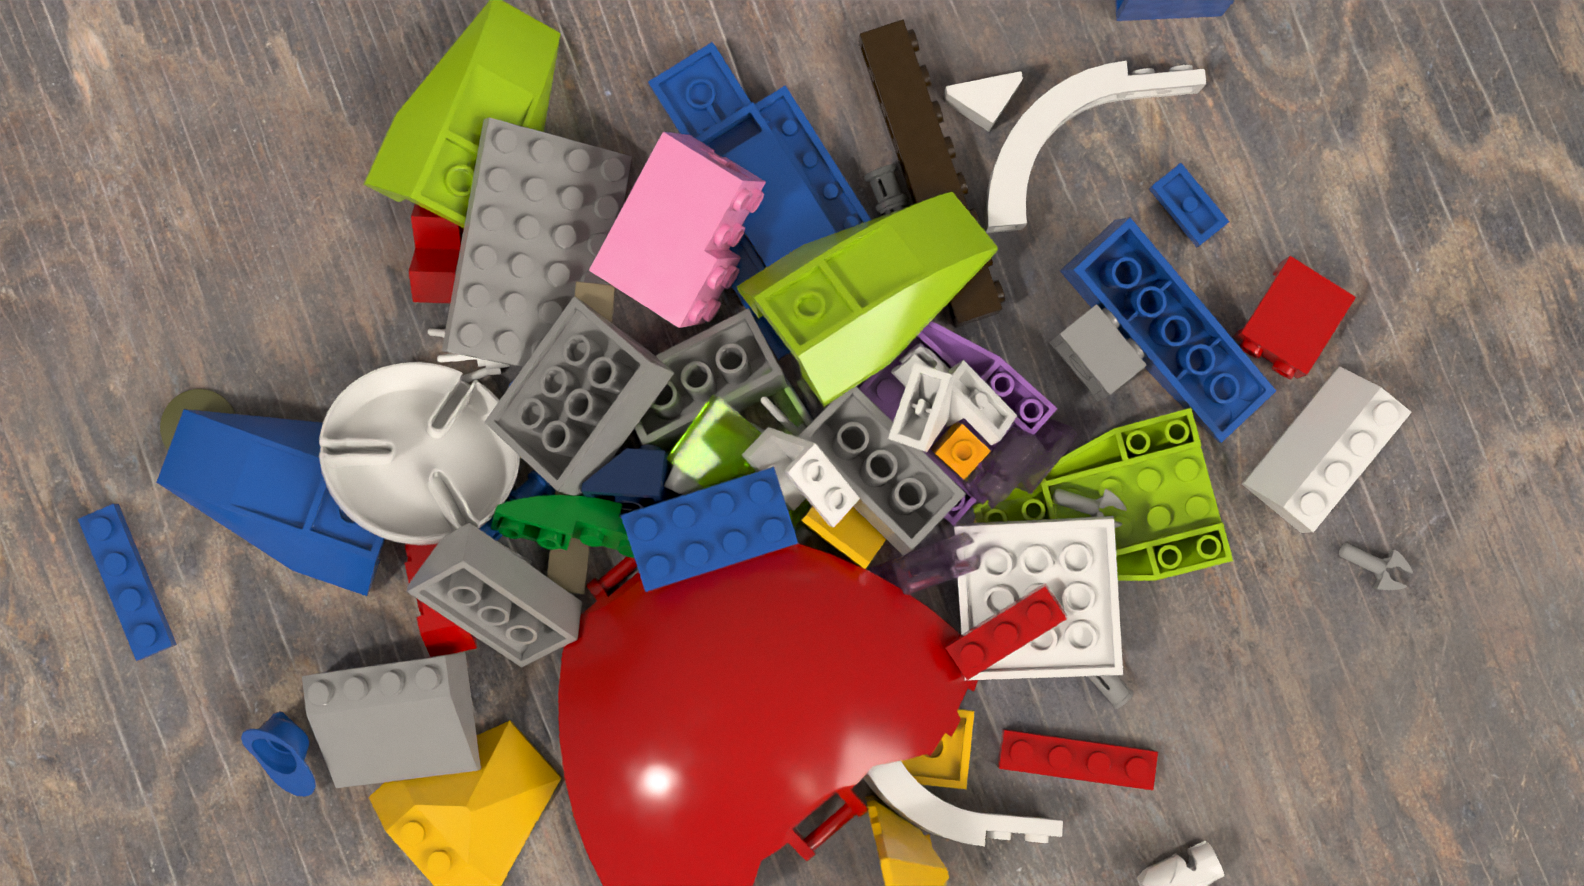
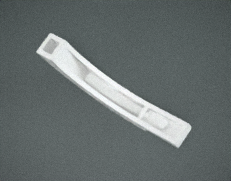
M1121 61L1087 69L1051 88L1022 115L1011 130L996 159L986 192L984 209L985 232L1023 230L1027 224V184L1035 158L1046 140L1068 120L1092 107L1109 102L1199 93L1206 85L1205 69L1193 70L1192 65H1179L1170 68V72L1155 73V70L1152 68L1135 70L1131 73V76H1128L1127 61Z
M901 761L873 766L863 777L875 794L899 816L913 825L940 837L978 846H985L986 830L987 838L1011 840V833L1025 834V841L1048 843L1049 836L1062 837V820L973 812L944 802L920 785L907 771Z

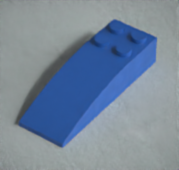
M1131 217L1114 220L1060 270L1091 308L1097 304L1101 310L1107 308L1116 317L1120 324L1117 330L1126 341L1131 338L1142 349L1145 355L1142 360L1147 365L1144 368L1184 409L1191 408L1194 419L1219 443H1222L1276 392V389Z

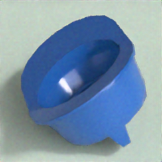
M280 711L276 712L259 729H248L242 733L241 740L245 748L258 760L266 773L278 786L296 796L307 797L314 792L316 787L315 777L304 761L309 747L308 735L287 715Z

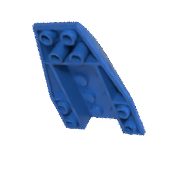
M183 409L156 483L292 571L368 596L381 561L378 558L385 538L359 526L344 513L330 494L322 474L319 453H321L320 433L323 423Z

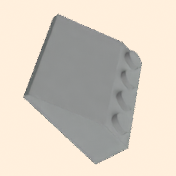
M574 296L484 423L555 490L572 496L585 497L581 491L582 483L611 461L674 372L649 350Z
M465 652L302 676L306 715L336 788L481 770Z

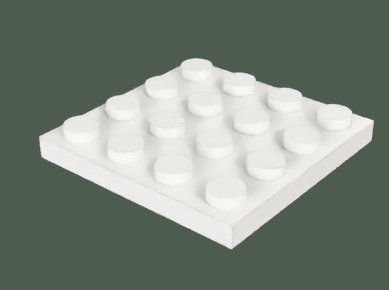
M1114 516L955 524L954 532L962 634L1045 583L1067 614V620L969 680L1123 675Z

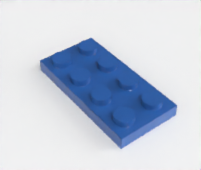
M774 466L621 515L645 592L798 544Z

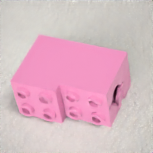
M663 132L589 271L678 328L705 324L706 321L710 322L717 314L721 302L718 301L724 288L728 289L734 283L739 273V268L736 266L741 257L730 251L729 248L730 246H736L745 232L743 223L749 212H755L764 197V193L761 190L766 182L730 159L720 157L714 153L715 150L690 135Z

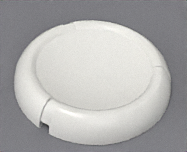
M409 362L393 364L365 374L340 393L328 410L320 433L321 453H319L322 474L330 494L344 513L359 526L375 535L395 542L414 545L438 544L445 536L468 523L480 528L494 516L496 506L507 500L514 486L519 468L520 456L484 423L499 402V399L477 380H474L472 385L461 380L462 372L432 363Z

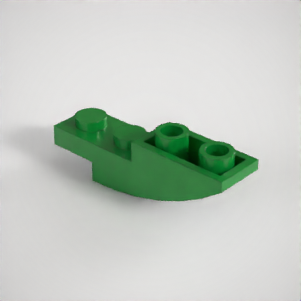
M548 495L516 499L496 506L491 529L499 531L501 535L507 538H524L537 542L546 549H563L567 551L572 537L579 539L585 545L591 547L604 546L618 550L620 554L626 557L634 558L623 520L619 518L622 507L620 503L584 496Z

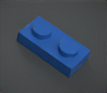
M1182 163L1178 164L1149 188L1151 193L1196 248L1230 222Z

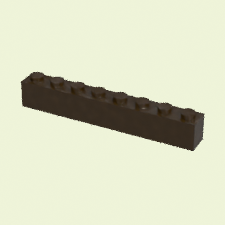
M904 19L860 33L858 44L913 205L953 192L980 225L975 209H968L964 195L968 194L964 175L962 172L956 173L951 160L956 158L950 136L944 137L939 123H943L944 118L938 101H931L927 89L932 86L929 72L925 64L919 66L915 52L919 51V44L914 30H907ZM992 258L947 304L955 328L999 314L1002 310L1001 303L1005 302V295L999 280H992L988 268L993 266Z

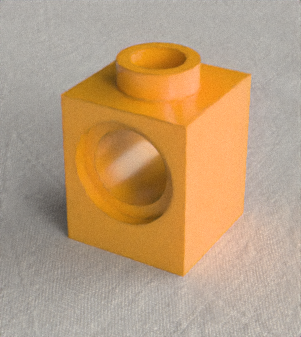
M960 422L953 424L930 448L933 453L962 479H965L991 451Z

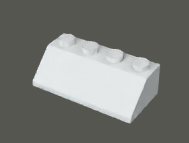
M1339 366L1243 481L1242 485L1300 533L1314 532L1412 412L1382 387Z

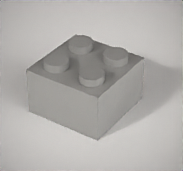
M1096 304L1049 343L1098 402L1110 396L1147 365L1142 360L1145 355L1139 345L1131 338L1126 341L1117 330L1120 324L1116 317L1107 308L1101 310Z

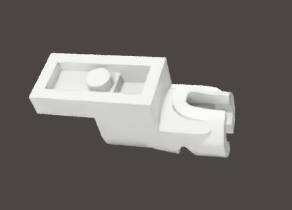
M917 344L904 354L899 360L902 364L897 365L891 371L905 387L914 363L952 374L953 383L949 418L945 425L947 427L965 418L990 445L1003 438L1017 417L1016 413L964 360L949 369L930 349L925 348L921 344Z
M1203 841L1187 849L1189 855V863L1187 865L1175 853L1171 857L1147 867L1136 879L1139 886H1209L1214 881L1224 877V873L1213 848L1209 843Z

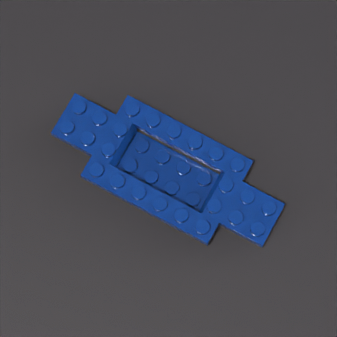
M711 42L648 81V84L679 134L694 137L715 150L714 153L720 157L730 159L766 182L761 190L764 193L761 204L755 212H749L743 223L745 234H743L736 246H730L729 248L730 251L741 257L736 266L739 268V273L731 287L745 309L749 308L767 344L779 361L790 354V350L764 315L760 318L757 317L737 290V286L801 245L870 221L871 218L786 85L754 104L749 100L714 43Z

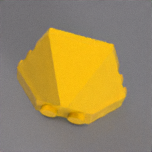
M511 720L476 735L481 770L384 782L368 797L386 833L434 886H502L527 838L562 779L559 773Z
M875 796L865 797L885 886H946L949 879L948 870L933 849L930 835H924L919 827L899 816Z

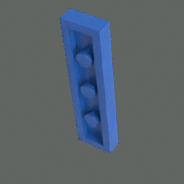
M111 504L79 518L78 521L136 661L143 660L177 645L119 504Z

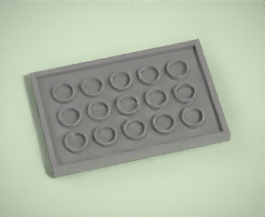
M484 119L442 351L523 368L575 296L576 281L609 285L608 282L589 271L623 207L632 156L497 119Z

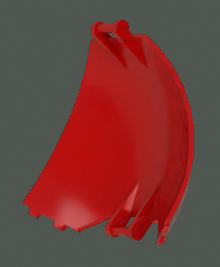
M799 543L645 592L640 573L638 572L610 595L608 591L637 568L635 558L625 557L599 580L594 578L586 585L597 601L580 615L578 640L563 647L558 692L560 748L571 808L586 853L603 886H753L761 861L781 849L787 843L808 862L816 855L815 850L856 815L860 818L869 810L852 788L860 782L873 766L907 760L928 754L930 757L945 733L952 737L961 721L957 711L966 691L969 689L974 692L978 680H965L964 675L945 648L949 642L961 635L933 610L894 584L862 567ZM837 793L844 800L845 804L804 838L795 827Z

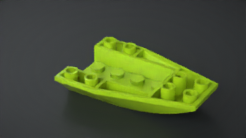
M489 0L397 111L363 185L397 202L407 199L464 228L483 121L486 118H493L544 132L561 33L503 0Z
M949 192L801 245L738 285L737 290L758 318L764 315L799 362L803 379L821 403L826 406L891 364L998 251V247L955 194Z
M1191 408L1114 428L972 506L977 523L1086 518L1092 516L1053 503L1052 495L1054 491L1059 488L1096 500L1103 497L1105 489H1108L1127 508V511L1114 506L1099 508L1104 517L1114 516V521L1122 523L1121 526L1115 528L1118 581H1156L1233 561Z

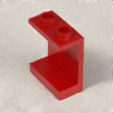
M1289 256L1279 263L1273 273L1276 276L1244 328L1236 331L1233 339L1241 343L1239 347L1244 353L1257 359L1262 356L1273 363L1271 368L1279 375L1287 379H1292L1293 377L1298 379L1308 375L1356 297L1297 259Z

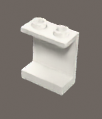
M768 427L742 454L756 472L774 466L788 509L795 511L807 498L827 524L833 528L860 499L813 442Z

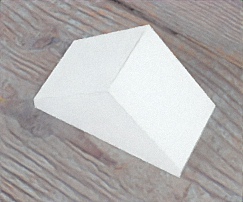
M1019 71L946 86L943 94L944 103L990 132L1019 88L1023 79L1022 72Z
M914 363L888 439L927 452L949 418L953 375Z

